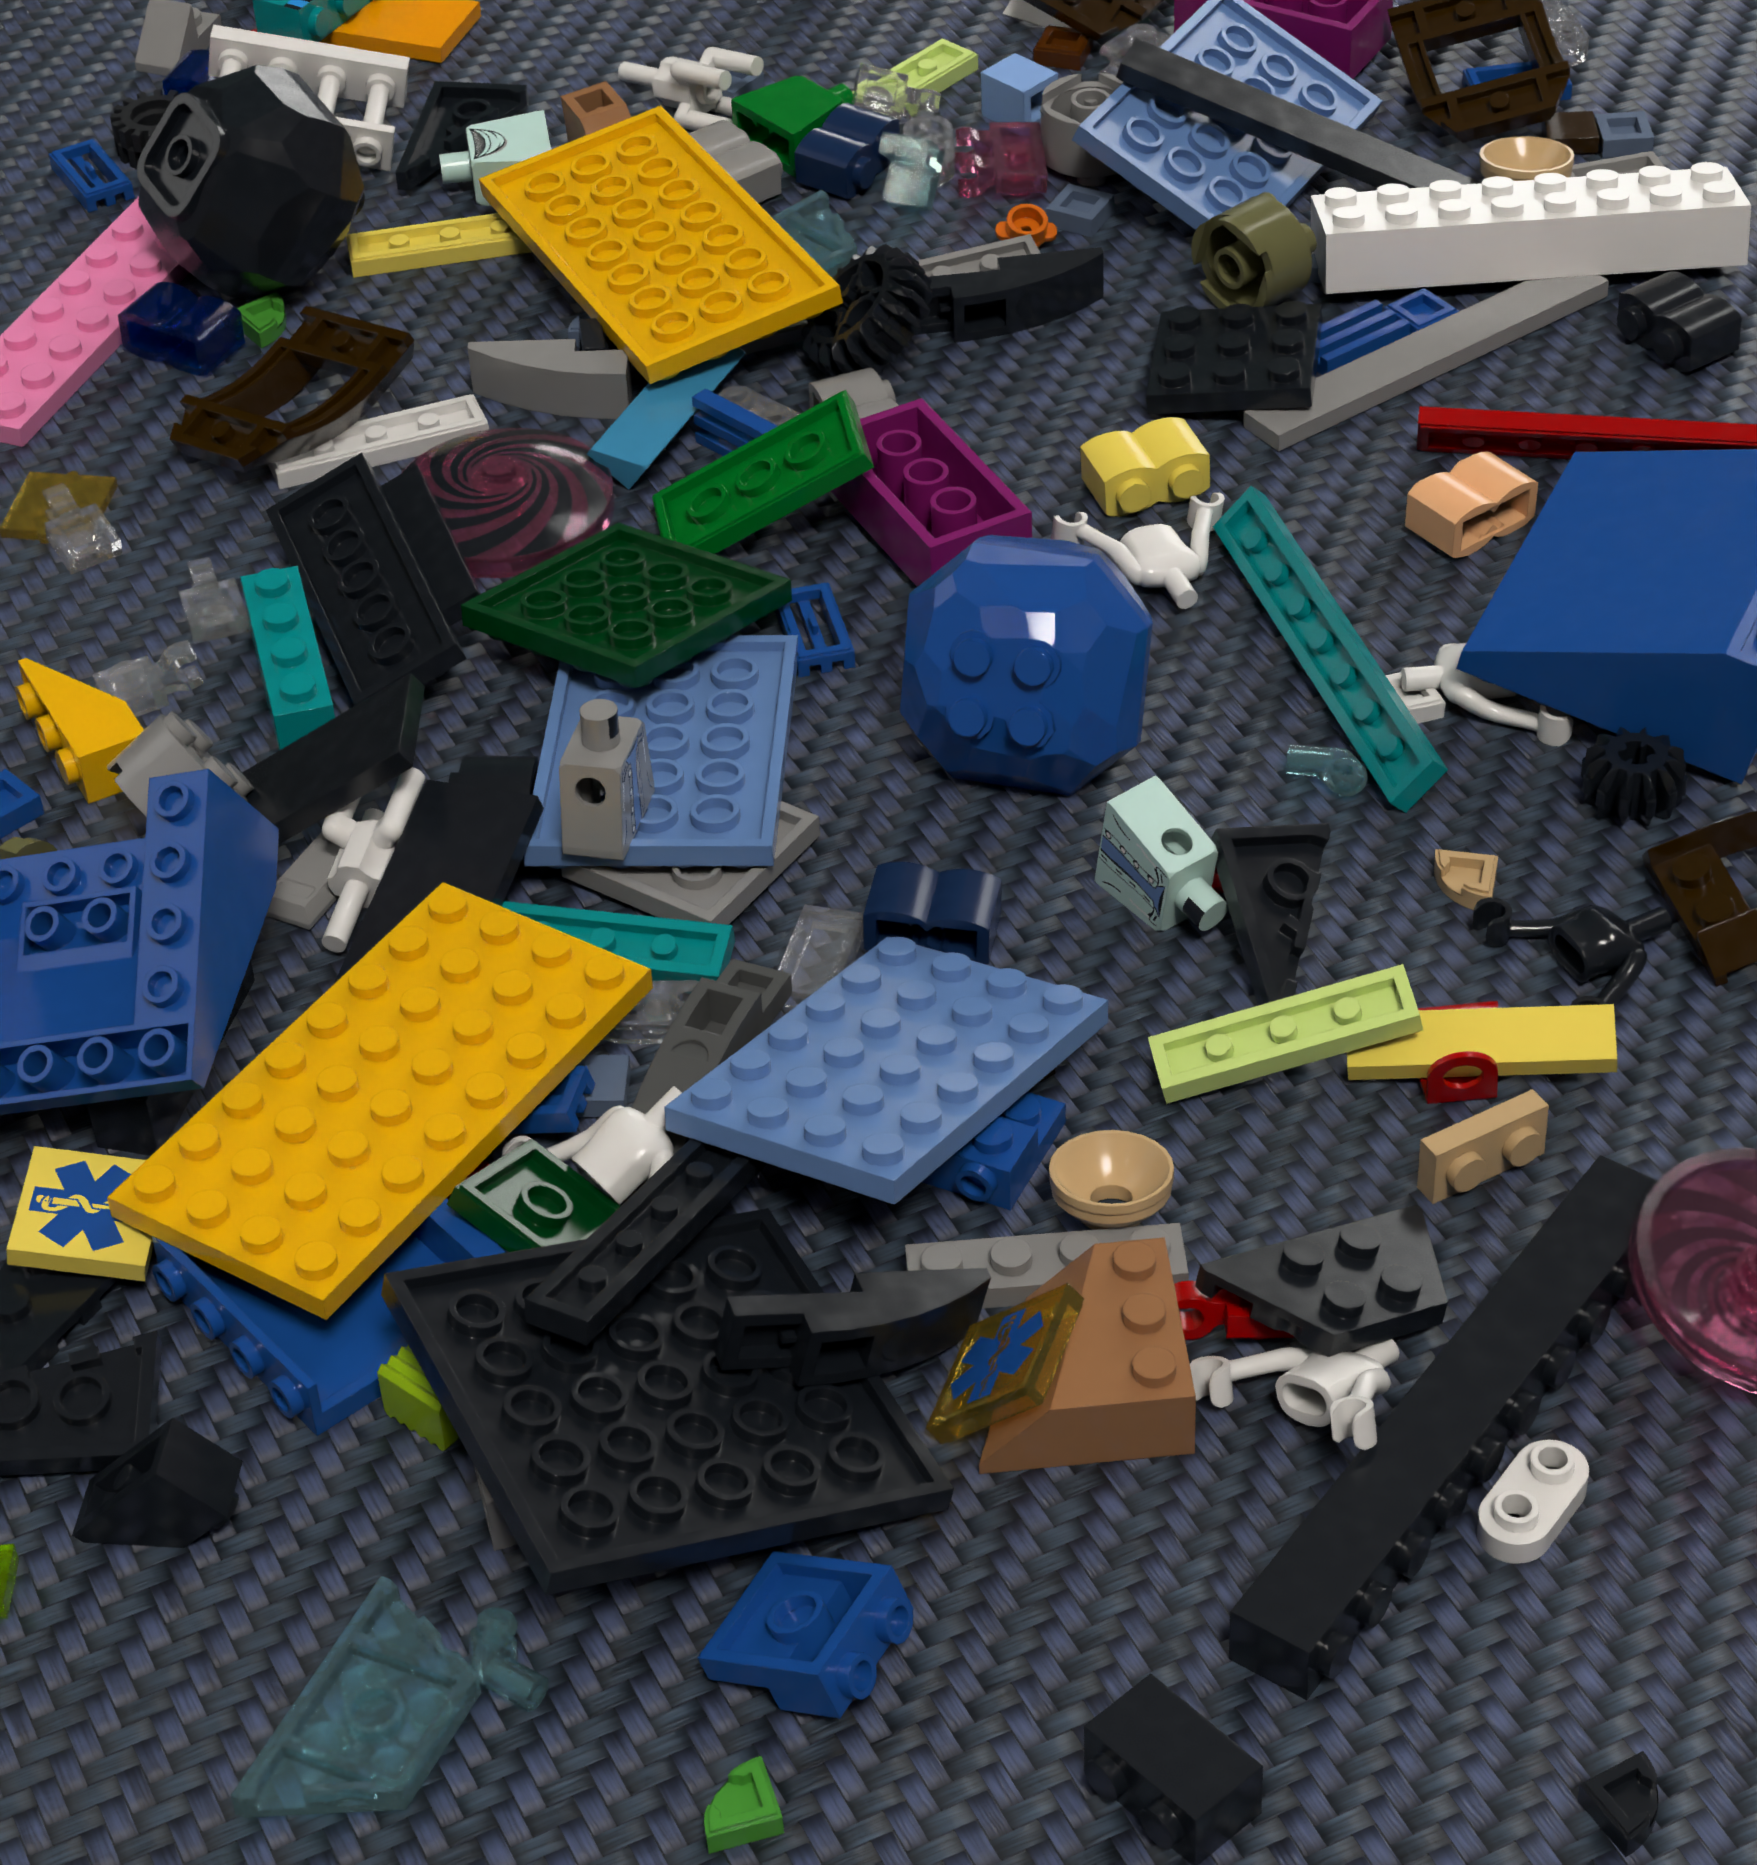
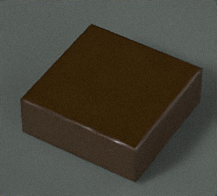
M1593 111L1556 112L1551 120L1541 123L1543 138L1552 139L1567 145L1573 150L1574 155L1598 153L1599 134Z

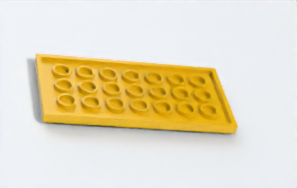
M661 105L479 178L483 197L591 318L598 320L602 325V331L619 350L625 352L630 363L649 384L671 379L683 370L707 360L721 358L728 351L755 340L768 338L775 334L776 331L804 319L816 318L824 311L843 303L840 285Z
M442 882L107 1197L111 1216L327 1320L453 1192L454 1187L463 1182L653 989L651 969Z

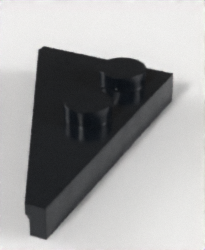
M435 81L395 172L398 190H411L441 168L439 154L463 152L468 149L466 128L468 126L511 117L525 108L528 104L527 85Z
M1329 823L1217 828L1211 837L1218 851L1217 872L1258 1005L1295 995L1298 983L1295 981L1298 963L1306 947L1314 910L1312 900L1319 888L1322 874L1319 872L1324 847L1329 841L1331 833Z

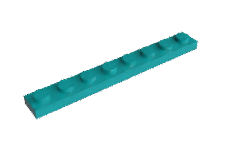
M1250 486L1215 523L1213 528L1390 804L1406 813L1448 769L1267 496Z

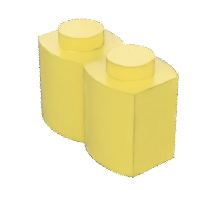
M1167 417L1153 420L1142 425L1134 432L1113 431L1104 433L1080 446L1082 480L1108 516L1120 517L1140 512L1158 501L1171 503L1188 500L1190 496H1197L1210 488V455L1183 418Z

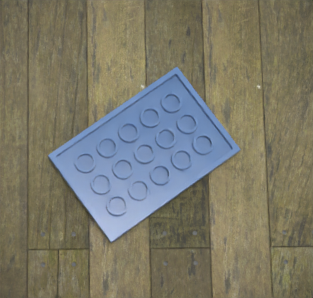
M1207 0L1159 47L1358 131L1376 114L1383 100L1243 0ZM1123 82L1079 125L1072 138V141L1088 151L1094 158L1106 164L1128 180L1135 188L1146 193L1195 230L1210 218L1263 192L1273 194L1277 201L1288 208L1326 168L1324 165L1126 82Z
M731 635L728 640L712 645L693 656L689 662L675 666L654 678L650 684L639 688L621 686L615 680L593 672L579 671L573 665L559 661L533 795L539 797L544 810L523 856L524 865L548 866L556 869L568 866H610L618 869L631 866H679L680 869L693 866H734L742 869L752 868L753 866H774L797 675L798 635ZM594 699L613 701L617 705L618 716L638 718L645 724L655 792L640 821L634 839L631 841L624 861L563 854L560 760L580 720V707ZM606 792L602 795L601 802L605 799Z
M887 936L664 1107L666 1130L895 1205L1108 1023V1000L1083 993L1081 989L1072 985H1055L1028 977L1017 969L996 968L972 961L968 956L961 953H944L916 945L909 938Z

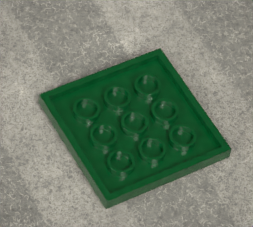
M618 522L461 604L463 626L485 633L493 640L510 642L529 649L535 655L548 656L571 664L579 671L593 672L610 678L624 687L639 688L650 684L654 678L675 666L689 662L693 656L712 645L728 640L732 634L751 623L767 618L769 613L792 601L791 579Z

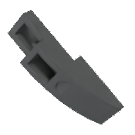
M732 959L716 981L702 977L666 1033L640 1086L632 1108L646 1114L673 1086L683 1093L767 1029L792 995L791 974ZM666 1131L674 1147L673 1154L691 1139Z

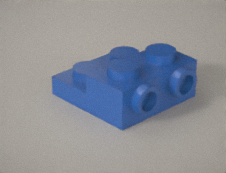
M1026 1092L924 1179L922 1183L966 1196L974 1201H982L1011 1211L1065 1125L1066 1103Z
M773 1551L697 1658L709 1680L765 1687L770 1690L780 1710L840 1719L853 1699H865L871 1694L876 1683V1665L891 1643L901 1644L909 1637L913 1626L914 1608L892 1565Z

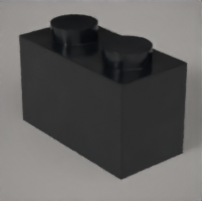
M1151 1673L1084 1725V1773L1092 1788L1105 1800L1110 1802L1118 1801L1140 1820L1143 1829L1154 1843L1166 1850L1174 1849L1191 1865H1199L1262 1813L1263 1765Z

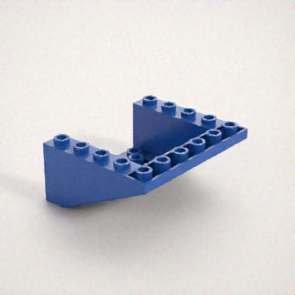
M1757 449L1574 452L1464 646L1456 669L1478 677L1484 682L1495 684L1532 699L1541 705L1552 707L1589 722L1600 729L1617 733L1619 727H1623L1630 733H1639L1646 727L1650 736L1669 735L1671 746L1684 750L1685 762L1742 785L1757 753Z
M210 769L149 778L145 838L0 859V1115L196 1090L205 1087L276 890L279 828Z

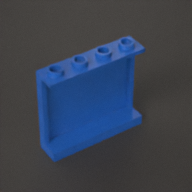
M446 1198L327 1320L153 1236L152 1240L158 1264L152 1267V1272L163 1294L172 1302L180 1299L191 1310L195 1323L208 1339L213 1340L218 1337L229 1348L235 1364L247 1378L252 1379L257 1376L268 1387L276 1406L287 1418L291 1419L297 1416L318 1436L381 1397L377 1375L380 1365L387 1364L391 1355H397L401 1346H408L381 1296L384 1273L507 1252L447 1205L448 1199Z

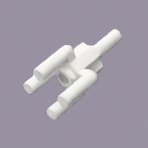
M708 47L704 50L699 62L673 56L666 57L660 62L659 69L625 61L619 66L618 77L621 81L652 87L654 96L660 98L664 106L677 108L674 119L684 129L696 131L720 120L733 124V120L730 118L708 114L707 112L713 111L732 117L731 99L733 98L722 95V90H727L731 85L732 76L729 71L759 76L763 70L764 63L763 59L759 56L717 47Z
M412 767L400 774L385 812L370 808L365 811L361 821H354L352 818L361 799L360 797L325 817L322 824L323 836L340 846L327 878L331 891L334 895L340 896L322 938L323 946L330 951L343 952L346 949L362 908H368L425 781L424 774L416 768Z

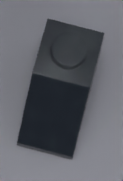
M171 1418L89 1480L72 1536L83 1543L185 1548L210 1529L213 1531L221 1529L231 1518L239 1500L235 1487L243 1461L175 1418Z

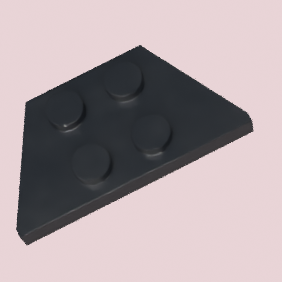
M1417 1205L1200 1264L1195 1284L1200 1293L1210 1298H1213L1220 1290L1225 1289L1253 1303L1250 1318L1274 1330L1284 1331L1293 1335L1299 1343L1327 1357L1440 1325L1443 1323L1448 1305V1299L1423 1211Z

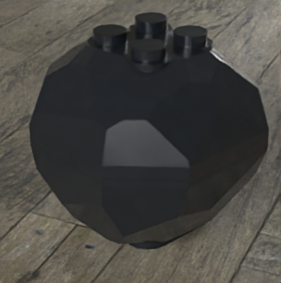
M255 65L195 85L187 93H180L169 104L138 159L137 177L141 184L138 205L163 247L176 262L203 284L238 300L255 299L273 292L282 294L303 288L322 269L330 257L335 254L337 248L347 236L354 217L362 210L365 202L364 184L352 140L347 130L299 74L284 68Z

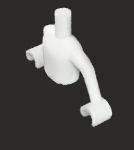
M1212 493L1210 503H1205L1196 496H1190L1187 523L1192 528L1190 548L1184 544L1171 526L1164 524L1137 527L1128 531L1120 541H1117L1087 524L1088 516L1084 512H1077L1075 514L1074 523L1066 522L1059 515H1055L1053 517L1051 539L1065 540L1084 545L1085 541L1108 555L1132 584L1146 588L1166 587L1177 606L1181 609H1187L1197 602L1198 594L1190 584V581L1196 580L1198 576L1203 575L1206 571L1210 532L1214 531L1213 526L1222 517L1225 498L1222 493Z
M1466 643L1444 644L1439 648L1434 665L1406 667L1401 670L1403 691H1418L1430 688L1441 689L1451 703L1457 704L1464 710L1489 721L1535 731L1537 738L1546 745L1561 746L1571 737L1573 719L1564 712L1540 705L1539 713H1534L1489 700L1515 697L1517 693L1495 684L1484 682L1478 677L1456 669Z
M673 1086L646 1114L631 1107L614 1106L607 1110L585 1131L545 1149L562 1162L572 1159L602 1190L620 1205L674 1155V1147L669 1136L666 1134L664 1107L682 1094V1092ZM521 1135L512 1138L503 1147L502 1157L532 1138Z
M1393 1339L1363 1347L1355 1352H1341L1327 1357L1311 1349L1286 1347L1234 1360H1228L1220 1356L1199 1357L1192 1360L1190 1369L1196 1401L1210 1395L1213 1406L1220 1408L1230 1405L1234 1400L1233 1381L1278 1371H1288L1281 1375L1275 1384L1277 1398L1282 1410L1294 1420L1308 1426L1324 1427L1331 1423L1332 1440L1334 1442L1340 1443L1345 1438L1353 1437L1356 1448L1367 1450L1377 1443L1374 1403L1372 1400L1389 1390L1391 1380L1384 1368L1398 1360L1399 1348Z

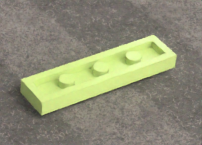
M1401 964L1150 1036L1148 1041L1166 1104L1420 1032L1423 1031V1026L1404 965Z

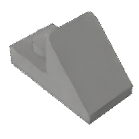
M150 0L147 5L135 59L136 71L179 78L209 47L213 24L222 26L220 14L201 12L185 2Z

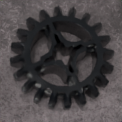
M888 244L878 248L871 246L865 250L862 256L854 254L849 264L845 267L839 266L837 274L833 277L840 285L843 303L824 311L816 318L806 319L808 323L803 327L801 333L804 337L802 348L809 354L808 357L815 362V366L826 376L831 375L834 377L869 367L873 368L880 375L886 364L889 362L896 363L897 355L904 348H910L909 341L914 334L921 332L922 328L919 324L922 319L929 315L930 309L927 304L934 295L930 290L932 280L925 274V270L908 252L904 253L898 247L892 248Z

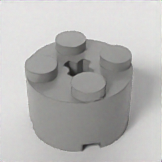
M1082 73L1073 74L1055 80L1044 89L1040 117L1041 162L1045 167L1068 176L1077 177L1079 184L1088 187L1103 185L1107 181V176L1118 174L1072 141L1079 125L1123 83V81L1116 78V75L1098 73V81L1082 82Z
M173 711L167 716L160 714L107 765L108 771L119 774L114 779L115 782L146 817L149 778L210 769L246 801V796L254 789L250 781L234 765L229 762L224 765L215 756H211L207 752L214 744L201 728L190 719L184 722Z

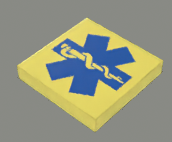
M34 1146L6 1249L7 1265L145 1282L154 1246L152 1236L112 1217L107 1197L146 1160Z

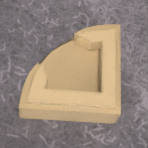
M1435 849L1434 876L1439 888L1447 897L1471 910H1474L1479 900L1488 897L1493 898L1498 856Z

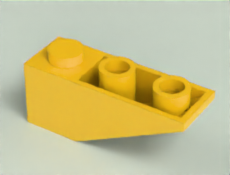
M28 658L18 660L23 684L15 687L19 706L27 720L36 718V730L45 751L56 750L55 758L64 782L67 785L76 783L88 804L123 792L114 780L119 774L108 771L107 765L144 730L126 701Z

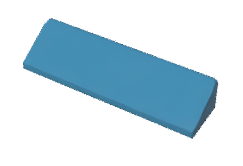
M736 348L728 351L721 358L707 360L683 370L671 379L660 380L653 384L648 383L588 451L587 455L595 462L606 466L609 473L630 490L698 410L692 404V396L705 388L714 392L746 352Z

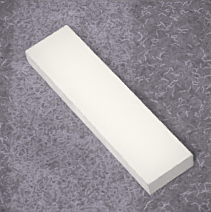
M469 394L357 421L342 434L311 451L268 465L280 490L313 482L361 452L371 467L437 452L448 441L467 434L489 430V425L475 396ZM486 431L474 435L455 447L473 443L481 438L490 436V433Z

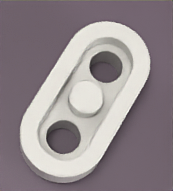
M1540 1440L1525 1446L1480 1504L1477 1538L1484 1551L1497 1560L1513 1564L1527 1563L1541 1557L1586 1497L1589 1466L1584 1455L1574 1446L1558 1440ZM1508 1514H1519L1520 1518L1512 1517Z

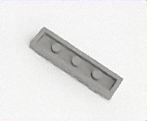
M1180 1223L905 1245L907 1271L987 1268L991 1280L982 1309L1024 1305L1029 1295L1097 1243L1165 1237L1174 1284L1189 1280Z

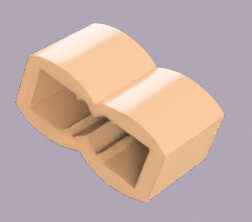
M1491 452L1473 454L1459 461L1449 473L1440 472L1418 481L1407 493L1405 527L1452 558L1468 556L1485 546L1494 536H1506L1525 526L1535 516L1538 482Z

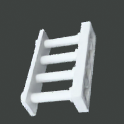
M213 24L210 35L208 76L222 77L255 65L284 68L299 74L313 92L318 94L319 99L333 115L338 97L367 102L363 121L336 118L351 137L358 166L391 171L395 127L383 125L387 106L404 108L410 57Z

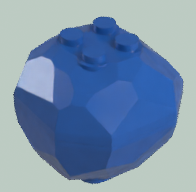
M998 535L979 537L909 593L900 713L916 736L953 778L1071 796L1135 748L1141 741L1153 625L1152 617L1125 575L1099 549L1065 540Z

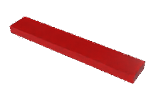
M1419 406L1417 450L1466 454L1491 452L1494 455L1571 459L1574 452L1757 449V424Z

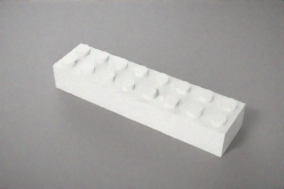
M1712 162L1696 163L1692 165L1691 169L1670 170L1663 166H1647L1641 168L1639 173L1618 174L1612 170L1598 169L1588 172L1587 176L1569 178L1557 173H1543L1535 176L1534 180L1513 181L1507 177L1496 176L1484 179L1481 184L1461 185L1459 182L1452 180H1440L1431 183L1430 187L1408 188L1402 184H1385L1378 187L1377 191L1356 192L1354 189L1346 187H1336L1327 190L1325 194L1311 195V229L1317 241L1316 250L1311 255L1315 254L1318 275L1325 294L1748 265L1751 204L1729 169Z

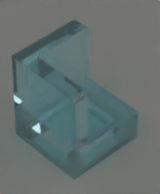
M883 132L878 152L891 160L883 199L891 204L932 211L945 150L928 139Z

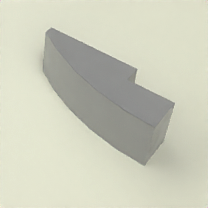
M576 339L468 342L467 349L473 393L491 400L530 411L591 419H617L632 402L630 363L628 356L623 350L577 351Z

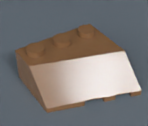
M1165 1237L1094 1244L1026 1298L1023 1307L1026 1310L1018 1328L1039 1311H1041L1043 1327L1020 1345L1034 1349L1015 1374H1004L980 1459L979 1474L1195 1454L1196 1394Z

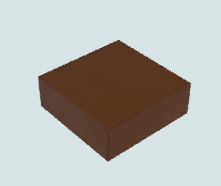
M1048 25L1033 50L1034 62L1047 67L1080 71L1093 48V39L1073 28Z

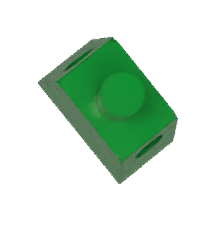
M793 76L731 99L732 120L735 126L746 132L750 141L759 142L773 150L781 160L783 171L796 178L794 152L801 140L813 129L822 127L830 113L843 103L855 105V98L850 88L843 83L827 90L803 76Z

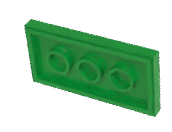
M846 390L841 391L655 493L652 499L661 537L716 554L874 468L856 405Z

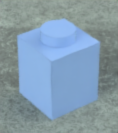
M1016 53L981 72L982 116L1026 136L1041 127L1040 107L1042 93L1050 83L1058 79V73Z

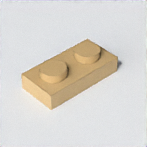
M1532 1089L1421 1139L1417 1188L1432 1204H1435L1456 1193L1469 1191L1480 1182L1515 1166L1520 1167L1530 1163L1537 1156L1544 1154L1549 1105Z

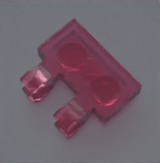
M989 122V130H976L971 127H962L955 130L957 146L973 147L969 152H955V167L961 173L972 172L977 174L972 179H958L960 196L966 198L977 197L993 185H995L996 193H1008L1013 196L1047 193L1048 174L1039 122Z

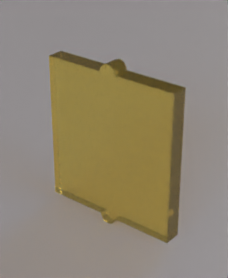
M71 471L68 474L29 472L0 526L1 538L39 540L42 544L49 543L50 541L90 543L118 487L116 477L78 475L76 471Z

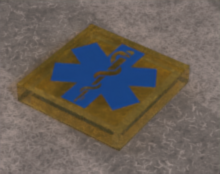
M1066 1283L970 1325L926 1429L940 1443H949L1043 1404L1082 1309L1084 1298L1069 1283Z

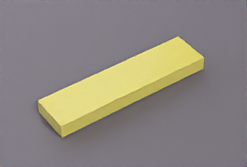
M498 213L352 233L346 236L353 278L532 252Z
M1614 1004L1419 1010L1423 1031L1347 1052L1348 1080L1427 1078L1428 1069L1438 1059L1449 1054L1465 1051L1480 1052L1492 1057L1497 1064L1498 1076L1617 1072ZM1459 1066L1449 1070L1444 1077L1480 1076L1482 1071L1474 1066Z

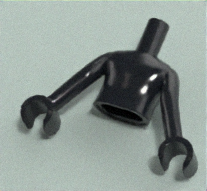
M1492 897L1481 899L1476 903L1472 927L1475 930L1487 928L1486 942L1493 947H1503L1508 943L1510 937L1548 938L1550 949L1558 963L1579 982L1583 983L1602 973L1615 972L1597 997H1578L1571 1004H1614V1008L1644 969L1647 961V952L1642 941L1667 932L1672 928L1671 917L1664 907L1655 908L1627 920H1623L1612 911L1598 905H1589L1556 918L1511 920L1512 908L1510 904L1502 899Z

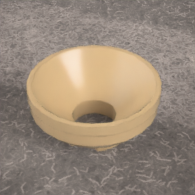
M1532 136L1501 138L1491 141L1481 148L1479 155L1480 171L1485 179L1500 176L1510 178L1513 181L1534 180L1535 176L1543 173H1557L1569 178L1574 164V152L1567 145L1547 138Z
M1120 1130L1094 1131L1072 1138L1057 1148L1050 1160L1049 1180L1052 1196L1057 1204L1087 1227L1093 1230L1133 1227L1155 1214L1170 1198L1174 1180V1165L1172 1157L1167 1150L1155 1140L1144 1135ZM1104 1199H1119L1125 1201L1126 1203L1110 1204L1098 1203V1201Z

